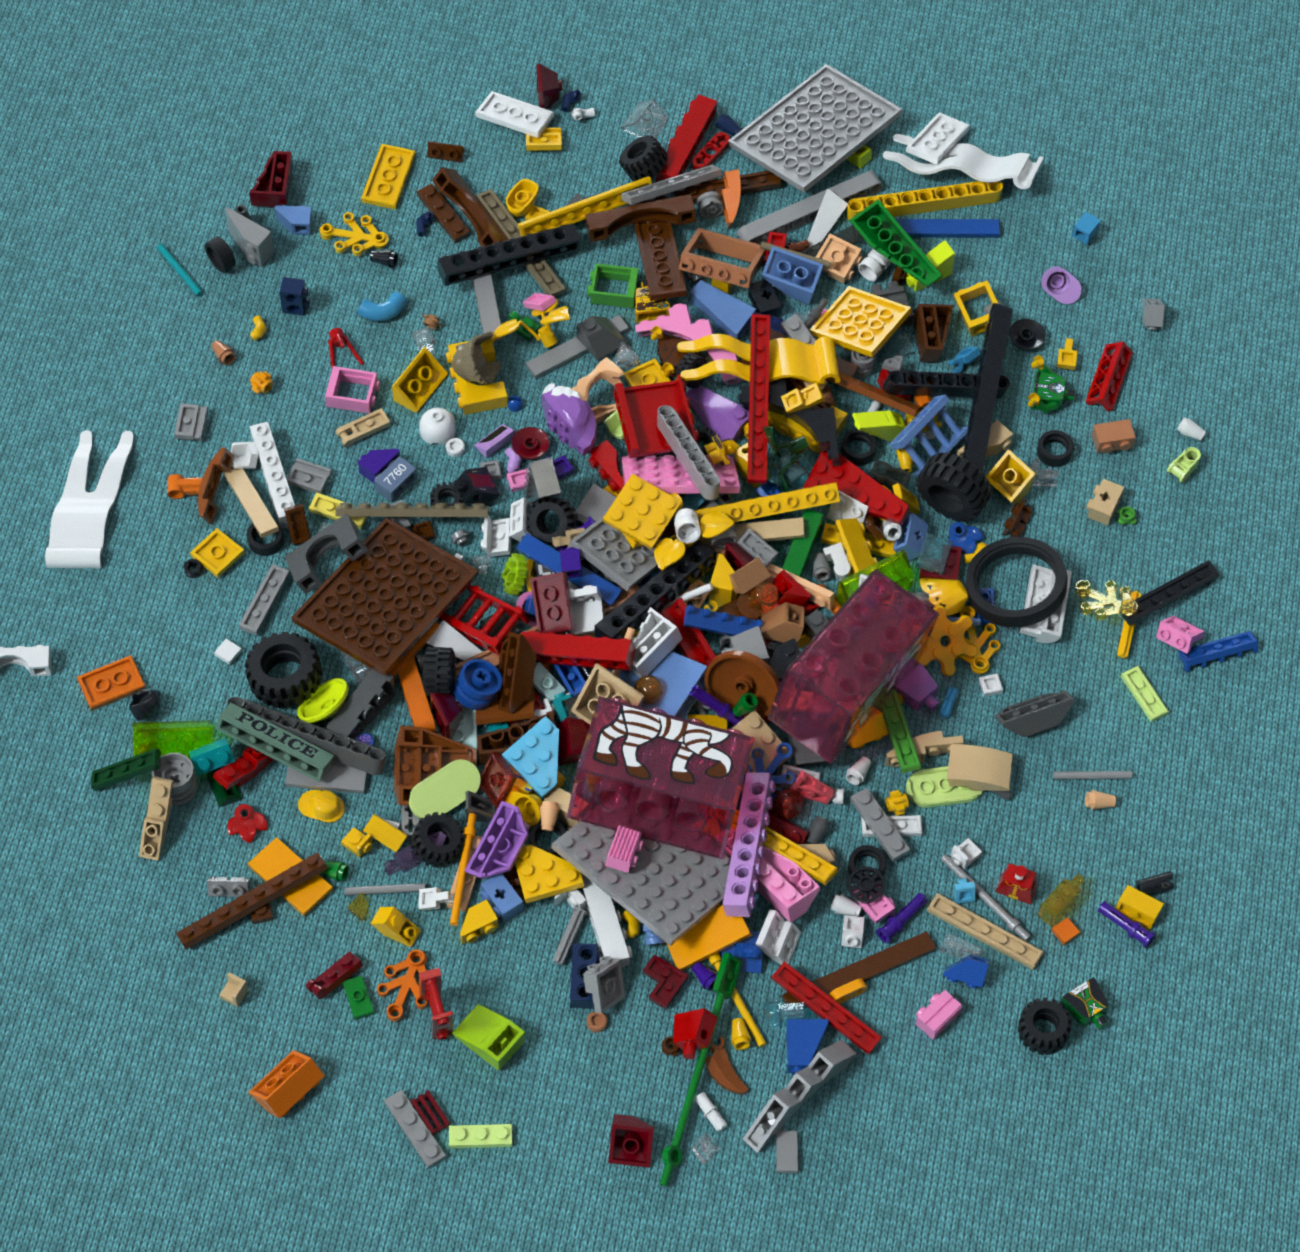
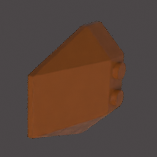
M400 726L394 748L393 787L398 805L409 806L412 788L452 761L463 759L477 767V750L422 727Z

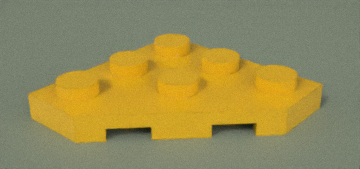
M533 845L524 846L515 861L526 903L584 887L579 870L568 861Z

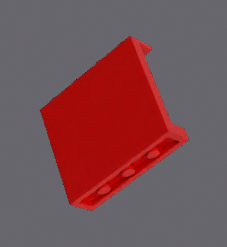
M680 374L677 375L675 381L623 388L622 383L615 384L613 396L629 458L673 452L657 427L658 408L664 405L674 408L695 442L699 441L698 431L694 430L693 426L695 423L694 415L690 414L689 411L690 400L685 395L686 385L681 380Z

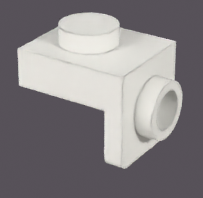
M968 838L958 847L956 845L952 847L950 856L956 865H960L965 869L981 856L982 851Z

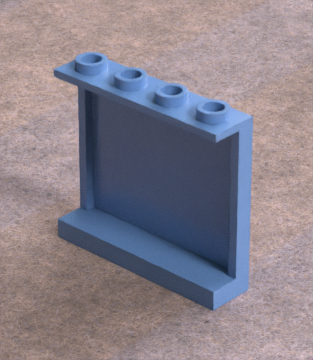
M670 651L644 679H641L631 671L623 681L644 695L640 710L682 722L697 700L690 696L689 692H694L691 689L694 685H698L702 689L705 688L704 677L708 667Z

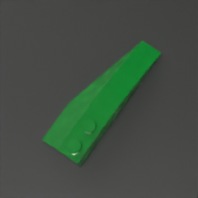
M879 199L849 220L871 248L926 287L931 286L942 278L941 273Z

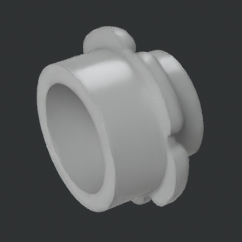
M464 529L451 535L452 543L458 544V546L466 543L469 533H466Z

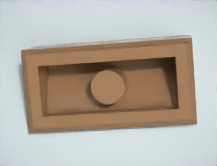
M758 557L729 575L734 592L745 594L771 577Z

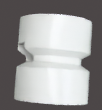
M872 249L868 253V257L864 258L858 265V271L865 279L876 281L891 264V261Z
M688 508L677 511L673 520L678 540L687 544L697 541L701 534L698 515L694 510Z

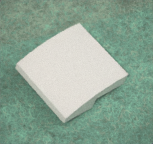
M769 910L755 945L759 946L761 951L777 963L782 965L785 961L789 964L801 931L793 922L785 921L776 910Z

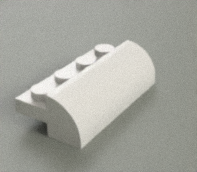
M1033 564L1030 571L1024 609L1039 604L1051 593L1056 580L1053 570ZM1066 570L1068 577L1067 592L1060 607L1045 620L1021 627L1020 633L1036 637V642L1052 643L1060 639L1072 571Z

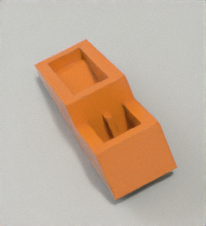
M739 169L726 171L723 177L725 189L721 190L720 195L724 205L723 211L728 229L732 228L740 202L741 180Z

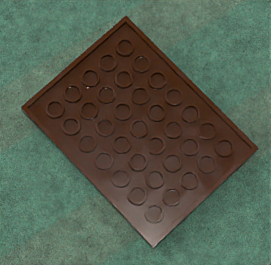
M385 518L364 540L368 551L354 561L348 557L291 617L293 623L383 676H386L479 575V570L388 518Z

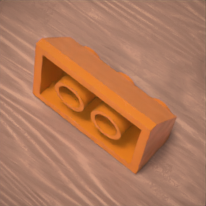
M293 1050L248 1093L271 1115L280 1119L289 1113L293 1105L303 1100L305 1094L310 1089L316 1087L325 1075L311 1057Z

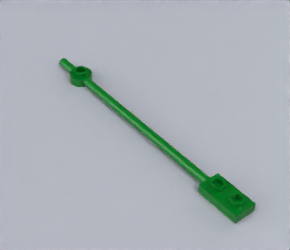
M731 953L723 954L712 989L717 993L712 1014L717 1016V1021L709 1046L700 1050L672 1144L666 1146L662 1152V1160L665 1167L659 1185L663 1187L668 1186L673 1167L679 1166L682 1162L683 1155L680 1144L724 999H731L742 961Z

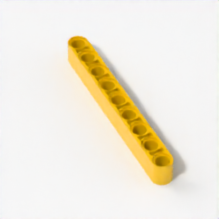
M977 181L855 198L848 202L847 219L850 220L878 199L893 217L996 203L1001 199L1003 184L1001 181Z

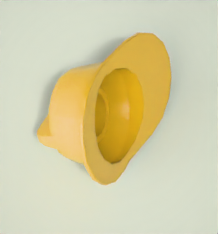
M327 790L307 791L301 795L298 801L299 811L304 816L328 823L339 820L345 810L344 802L341 798Z
M510 791L505 794L503 801L517 806L520 809L524 822L530 826L539 823L541 818L540 806H542L543 802L539 796L523 794L517 791Z

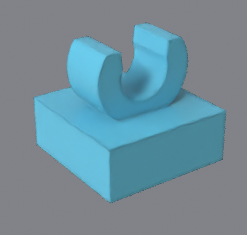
M966 878L958 879L959 884H954L955 903L974 902L976 892L974 882H967Z

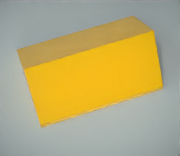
M426 347L422 348L392 385L393 401L415 413L418 412L448 374Z

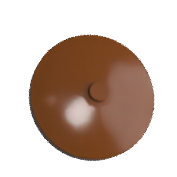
M736 650L723 652L717 655L706 669L704 682L707 693L722 703L729 704L732 710L743 694L752 693L758 699L755 711L761 718H765L772 713L780 700L781 686L776 673L764 660L751 653ZM749 712V713L743 715V716H742V719H744V718H745L747 715H749L751 712Z

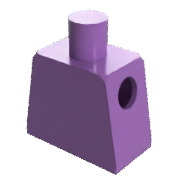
M921 663L901 678L894 686L896 693L903 696V702L917 711L925 705L934 711L940 705V702L935 698L939 687Z

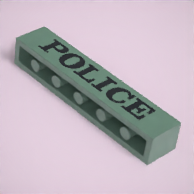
M230 703L219 716L216 730L318 782L331 769L334 758L333 754L233 703Z

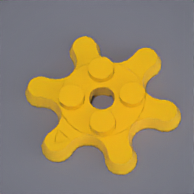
M937 605L932 610L933 623L930 626L925 627L921 624H914L911 627L910 632L914 638L919 639L923 635L921 640L924 648L915 657V662L917 665L921 663L925 667L929 662L936 660L941 664L942 674L950 677L955 674L954 662L958 656L963 655L967 658H973L977 654V647L974 644L967 643L964 639V633L972 626L973 621L970 616L963 615L957 621L952 622L947 618L945 607ZM945 635L950 639L946 647L940 643L941 637Z

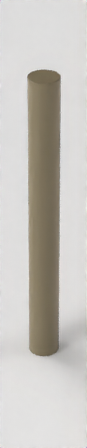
M761 242L760 249L771 251L772 246L824 264L823 267L830 268V261Z

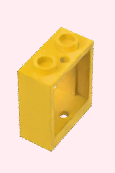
M988 280L954 293L955 303L971 337L986 332L989 314L970 320L963 302L987 293L992 305L993 303L998 304Z

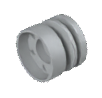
M168 753L161 756L160 768L152 771V777L174 780L171 795L173 798L172 805L179 806L189 802L194 798L198 788L191 760L186 755L180 753Z

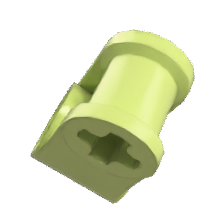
M1195 447L1187 448L1169 465L1167 472L1179 478V482L1183 483L1197 469L1201 457L1200 451Z

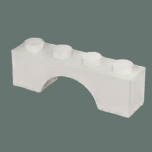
M37 645L35 647L17 646L16 648L0 647V668L9 664H18L25 667L32 677L51 676L52 655L50 648L44 645Z

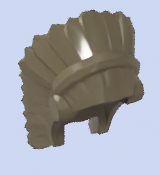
M491 331L476 335L466 344L463 343L456 346V353L452 359V368L466 382L492 383L500 371L501 361L487 362L481 347L482 343L493 336Z

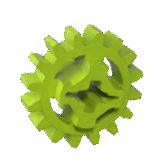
M512 553L505 564L502 579L504 580L503 587H505L504 592L506 594L519 595V592L522 591V587L525 585L529 572L526 568V557L523 554Z

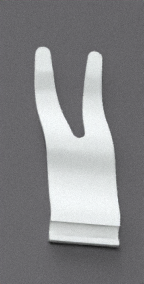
M901 134L893 136L895 142L909 145L914 139ZM965 143L956 144L944 157L946 159L941 160L937 165L934 163H919L901 153L890 151L883 153L884 159L898 162L917 174L927 175L945 169H957L981 182H997L1013 178L1015 186L1020 189H1027L1032 185L1044 161V157L1039 156L1037 162L1034 163L1030 161V154L1027 153L996 157L985 153L974 145Z
M86 430L80 434L79 446L70 465L64 492L55 507L51 520L49 547L46 548L45 554L47 568L101 569V555H103L107 517L118 495L123 471L133 447L134 436L131 431L122 433L117 448L109 457L102 471L95 491L91 493L86 492V483L92 451V433Z

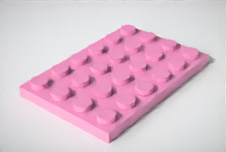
M627 455L626 457H621L624 485L633 473L667 494L700 493L679 459L673 455H664L663 457L648 455L629 458V455ZM705 455L720 478L719 493H740V484L734 458L726 455L730 464L725 466L722 461L713 465L709 456Z

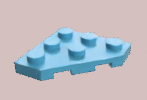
M545 716L502 754L507 763L542 799L557 786L559 729Z

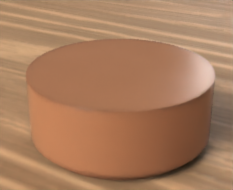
M595 1011L591 1012L587 1017L588 1029L594 1033L604 1031L607 1027L606 1015L604 1013H595Z

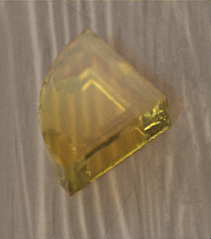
M360 893L347 906V909L362 922L367 916L368 906L366 898Z

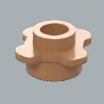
M423 314L425 318L423 325L433 330H436L437 326H441L438 317L432 314Z

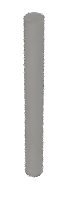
M1132 771L1053 772V779H1132L1133 777Z
M425 883L345 887V895L419 892V889H426Z

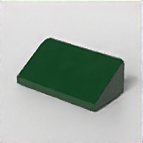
M225 766L209 771L206 775L219 807L242 799L237 785L227 790L213 778L214 773Z

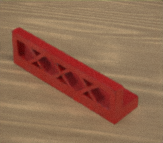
M1124 341L1105 345L1085 401L1087 405L1100 403L1107 411L1114 409L1133 354ZM1110 350H1115L1111 355H1109ZM1100 391L1099 396L1094 398V396Z
M680 598L672 606L662 610L659 614L677 626L683 638L677 645L684 657L708 667L716 656L701 630L683 626L686 605L682 598Z

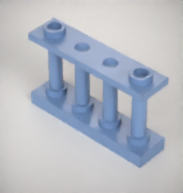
M946 394L935 396L890 443L893 450L905 449L918 466L919 470L913 475L915 478H917L928 460L924 463L910 445L914 437L919 440L928 454L933 456L942 452L949 453L958 442H961L967 436L968 426L959 428L945 410V405L949 401ZM938 413L953 432L948 439L933 421V417ZM925 425H928L942 444L937 451H935L922 433Z

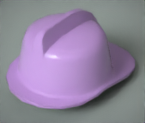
M1052 267L1044 272L1041 280L1042 287L1054 299L1062 304H1071L1079 299L1082 290L1080 282L1068 271L1061 267Z

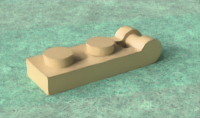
M381 408L339 427L336 430V434L342 439L344 447H350L354 442L391 426Z

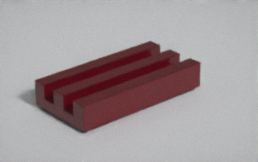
M429 1090L423 1095L420 1094L418 1098L410 1100L432 1136L450 1126L449 1121ZM425 1099H428L431 1105L433 1106L434 1110L443 1122L442 1125L439 1123L438 1119L430 1109ZM418 1103H422L436 1125V1129H433Z

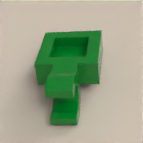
M515 311L508 315L509 320L517 319V321L524 322L536 334L541 327L527 316L521 319ZM521 325L515 330L517 334L528 341L534 337Z

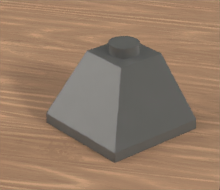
M590 316L577 324V338L597 362L628 345V342L607 317Z

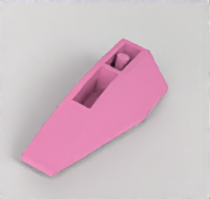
M731 827L715 837L716 842L720 847L723 846L730 858L736 830ZM763 846L764 857L763 859L760 858L761 874L757 875L758 892L791 923L807 912L818 894L820 886L795 862Z

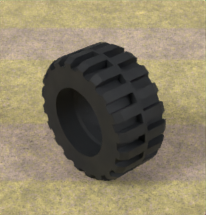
M948 452L937 453L930 457L917 476L916 486L918 493L921 494V498L927 502L928 506L934 508V511L943 514L946 518H952L954 521L966 522L977 518L991 497L989 480L984 477L982 471L977 469L976 465L968 462L969 460L960 458L956 454L951 455Z
M282 632V634L273 633L268 638L266 636L262 638L260 643H256L252 647L253 651L250 650L248 652V659L245 661L246 677L252 693L255 694L259 701H263V704L268 706L273 704L275 708H280L281 706L289 708L293 704L297 706L302 704L301 701L304 699L307 701L311 697V693L314 694L317 691V685L321 684L322 667L318 653L312 642H309L304 636L300 637L299 634L293 632L292 634L288 632ZM291 661L300 664L297 671L288 677L272 678L267 675L272 667L281 662Z

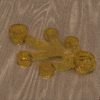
M1081 580L1075 584L1076 593L1080 597L1090 596L1100 600L1081 603L1080 608L1083 614H1089L1094 608H1098L1095 610L1096 619L1104 620L1110 614L1121 613L1130 616L1138 610L1137 603L1134 599L1130 598L1132 596L1130 587L1120 588V597L1123 599L1120 601L1116 598L1115 591L1117 587L1115 581H1107L1104 584L1108 595L1091 589L1090 582L1087 580ZM1106 606H1115V607H1111V608H1100V607H1106Z

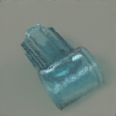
M771 999L763 1005L765 1021L768 1026L777 1027L783 1021H787V1019H805L804 1002L781 1004L778 1000Z

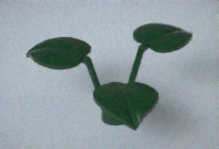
M764 426L766 438L772 450L779 458L781 455L778 449L788 447L791 455H796L779 472V480L783 492H788L789 489L784 479V472L798 458L802 457L800 453L810 449L804 435L789 443L778 445L774 441L773 427Z

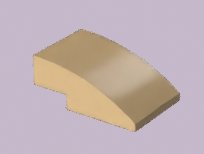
M951 744L947 773L949 786H967L970 790L1010 791L1013 754L982 746Z

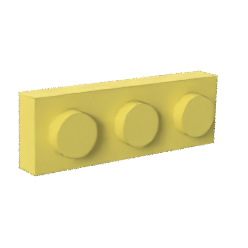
M316 492L309 511L336 521L342 516H336L335 509L343 501ZM350 517L357 524L358 528L362 530L367 517Z

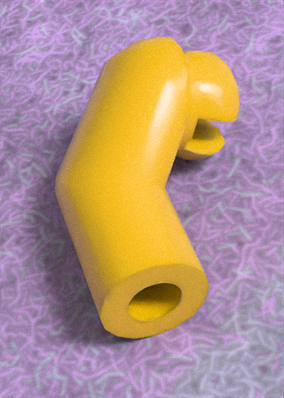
M260 315L253 318L255 328L250 333L253 340L262 338L267 331Z
M625 910L621 917L628 923L626 935L633 939L640 933V921Z

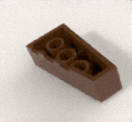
M553 710L546 712V715L532 717L529 721L512 724L511 727L506 729H498L478 736L479 764L507 762L502 757V754L542 718L546 716L555 725Z

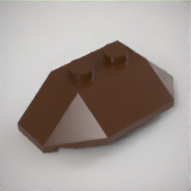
M514 632L508 633L501 647L498 671L502 677V685L497 693L498 709L513 713L532 693L537 656L524 635Z

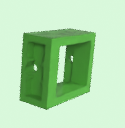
M595 263V269L591 270L590 273L592 285H588L587 296H590V303L634 308L639 268ZM599 278L629 281L627 295L597 291Z

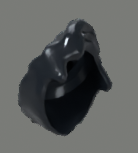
M143 689L139 694L131 695L132 702L129 704V710L137 721L149 719L160 705L159 697L161 692Z

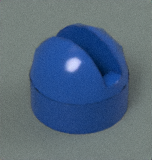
M517 395L511 396L508 400L509 410L513 412L520 411L523 406L522 399Z

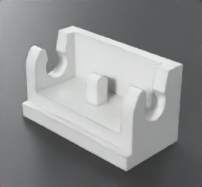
M524 497L512 503L510 510L509 537L521 542L526 533L531 536L533 535L527 531L526 516L529 512L528 507L530 508L534 504L527 501Z

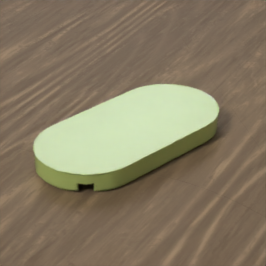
M455 760L419 782L410 792L409 806L413 814L420 819L424 818L427 814L432 816L433 812H438V815H441L442 812L447 813L466 800V791L476 793L479 789L481 778L477 767L467 760Z
M948 766L918 770L912 774L906 784V794L910 801L924 808L972 802L981 796L983 790H970L967 786H949L947 781Z

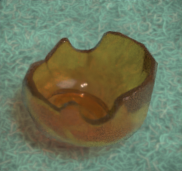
M652 675L640 677L634 685V689L644 695L642 703L645 705L654 704L663 694L662 682Z

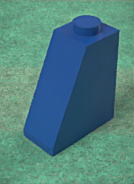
M787 1019V1073L795 1075L796 1072L809 1066L816 1056L827 1032L828 1019Z

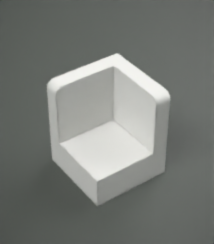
M233 442L231 447V453L234 455L232 461L233 468H256L258 451L255 442Z

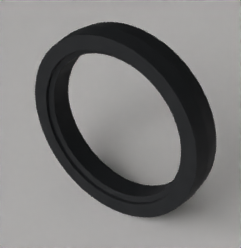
M1010 537L987 545L974 556L966 573V591L974 610L985 620L1004 627H1025L1045 620L1060 607L1067 592L1068 577L1061 556L1048 544L1028 537ZM1012 554H1027L1046 562L1053 570L1056 580L1051 593L1039 604L1022 610H1006L993 606L980 594L978 581L984 569L1001 557Z

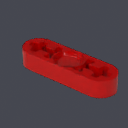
M724 132L717 133L693 157V170L712 165L729 147V135ZM708 150H714L716 153L713 155H709L706 152Z

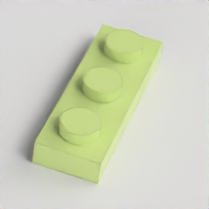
M512 1124L449 1126V1149L512 1147Z

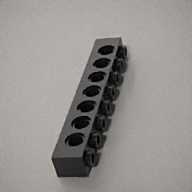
M573 223L507 241L496 242L488 246L438 258L437 271L444 285L448 286L580 251L581 238Z
M698 540L686 550L684 556L679 561L660 571L594 626L595 638L609 637L620 640L625 637L628 627L635 629L636 632L642 622H645L650 607L658 613L661 612L668 603L673 602L680 593L686 591L704 573L714 568L716 564V551Z

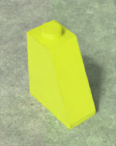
M943 241L926 254V257L941 273L942 278L939 280L952 275L955 252L946 241ZM907 273L906 283L915 292L926 287Z

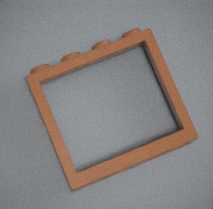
M698 228L681 254L679 270L749 288L764 263L766 250L760 249V245ZM696 248L748 261L751 264L747 269L693 253Z

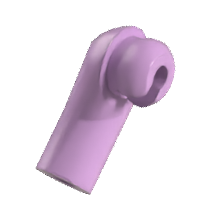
M512 447L506 449L505 454L509 457L507 471L512 473L519 469L522 459L514 452Z

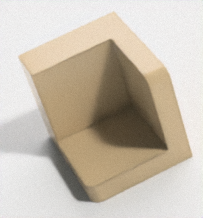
M228 973V982L219 996L220 999L238 1007L248 992L247 983L234 974Z

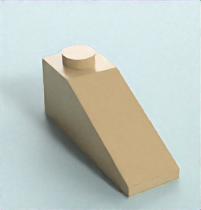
M999 420L991 424L985 457L999 454L1003 450L1006 451L1012 445L1013 433ZM964 446L957 451V455L960 458L963 457Z

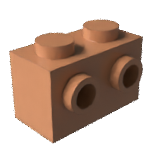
M1130 419L1095 424L1091 434L1097 453L1128 450L1133 448L1136 438Z

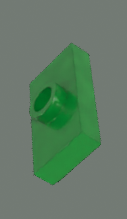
M359 976L344 981L343 987L354 1020L374 1015L363 977Z

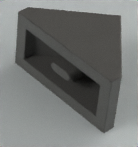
M466 791L467 822L469 813L477 815L476 822L491 821L497 811V802L471 791Z

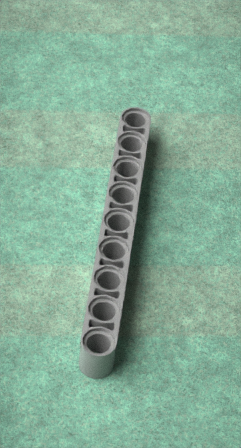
M867 171L829 189L848 203L851 199L869 197L878 193L882 189L883 184L873 171ZM826 190L742 226L736 233L738 238L760 245L761 242L768 241L769 232L787 233L815 221Z

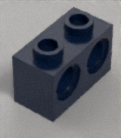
M283 277L279 291L282 313L304 316L305 309H308L310 304V298H307L308 288L305 286V280Z

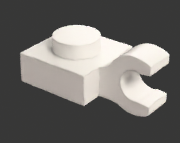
M437 887L419 889L418 909L422 911L440 909V903H453L455 894L449 895L448 891L441 892V889Z

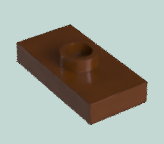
M299 504L284 508L292 544L296 545L309 540L311 536L303 505Z
M866 514L865 528L880 541L884 537L882 522L877 517Z

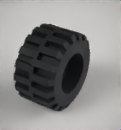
M646 135L632 141L622 151L619 163L632 181H636L647 176L650 178L656 176L666 165L668 155L655 137Z
M552 497L535 502L536 505L530 507L531 512H528L526 516L529 517V520L526 521V525L530 526L527 529L528 532H532L533 537L548 546L553 545L552 537L566 536L565 530H571L578 526V522H575V518H578V515L573 513L575 508L570 507L571 503L564 501L562 498ZM550 510L556 512L560 519L559 528L554 533L546 528L544 522L545 516Z
M427 648L423 663V688L426 696H430L432 693L452 695L456 672L453 648Z
M433 812L432 816L427 814L424 818L422 817L411 836V849H414V856L418 855L420 862L425 861V865L433 864V867L436 868L439 864L441 867H444L447 863H452L458 856L464 840L463 828L458 827L460 824L458 820L454 821L453 816L447 817L446 813L443 812L441 815H438V812ZM433 832L444 833L447 836L445 839L447 845L437 846L429 840L428 834Z
M1038 998L1034 1000V1004L1029 1002L1027 1007H1024L1018 1023L1019 1038L1023 1040V1045L1025 1047L1029 1046V1050L1032 1052L1037 1050V1054L1042 1055V1052L1049 1055L1052 1050L1054 1053L1058 1052L1059 1048L1065 1046L1072 1027L1071 1016H1068V1009L1064 1010V1005L1061 1002L1059 1005L1056 1004L1055 999L1048 1001V998H1043L1040 1001ZM1040 1019L1048 1020L1055 1026L1056 1030L1051 1033H1043L1034 1026V1022Z

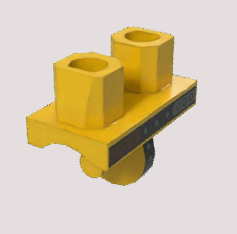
M717 435L713 436V442L704 446L713 465L722 461L725 466L730 464L726 455L733 454L737 449V444L733 439H725L721 443Z

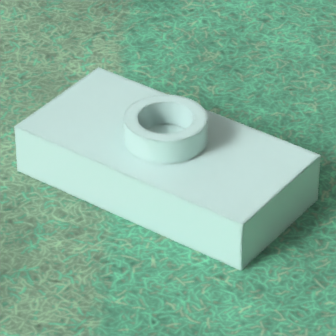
M540 662L536 663L533 686L544 698H548L551 704V701L555 699L554 695L564 692L565 688Z

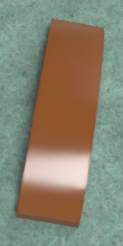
M224 447L216 453L209 463L199 488V515L209 524H213L218 508L213 503L222 472L230 471L234 455Z

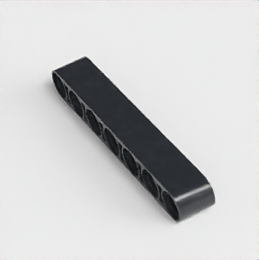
M891 371L883 383V389L888 394L940 396L946 394L947 397L974 398L978 374ZM1000 375L996 399L1003 397L1010 386L1009 379L1004 375Z

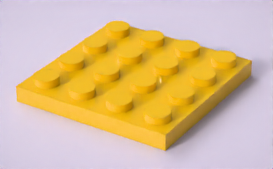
M848 286L813 325L810 333L816 338L829 337L833 339L836 345L873 357L911 314V307Z

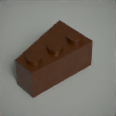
M918 304L914 313V325L920 362H938L944 348L954 305Z

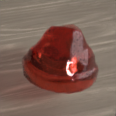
M785 789L775 796L769 813L784 820L795 818L803 810L804 798L797 790Z

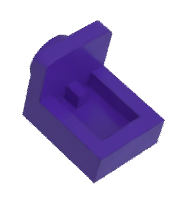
M565 455L553 460L558 480L574 473V468Z

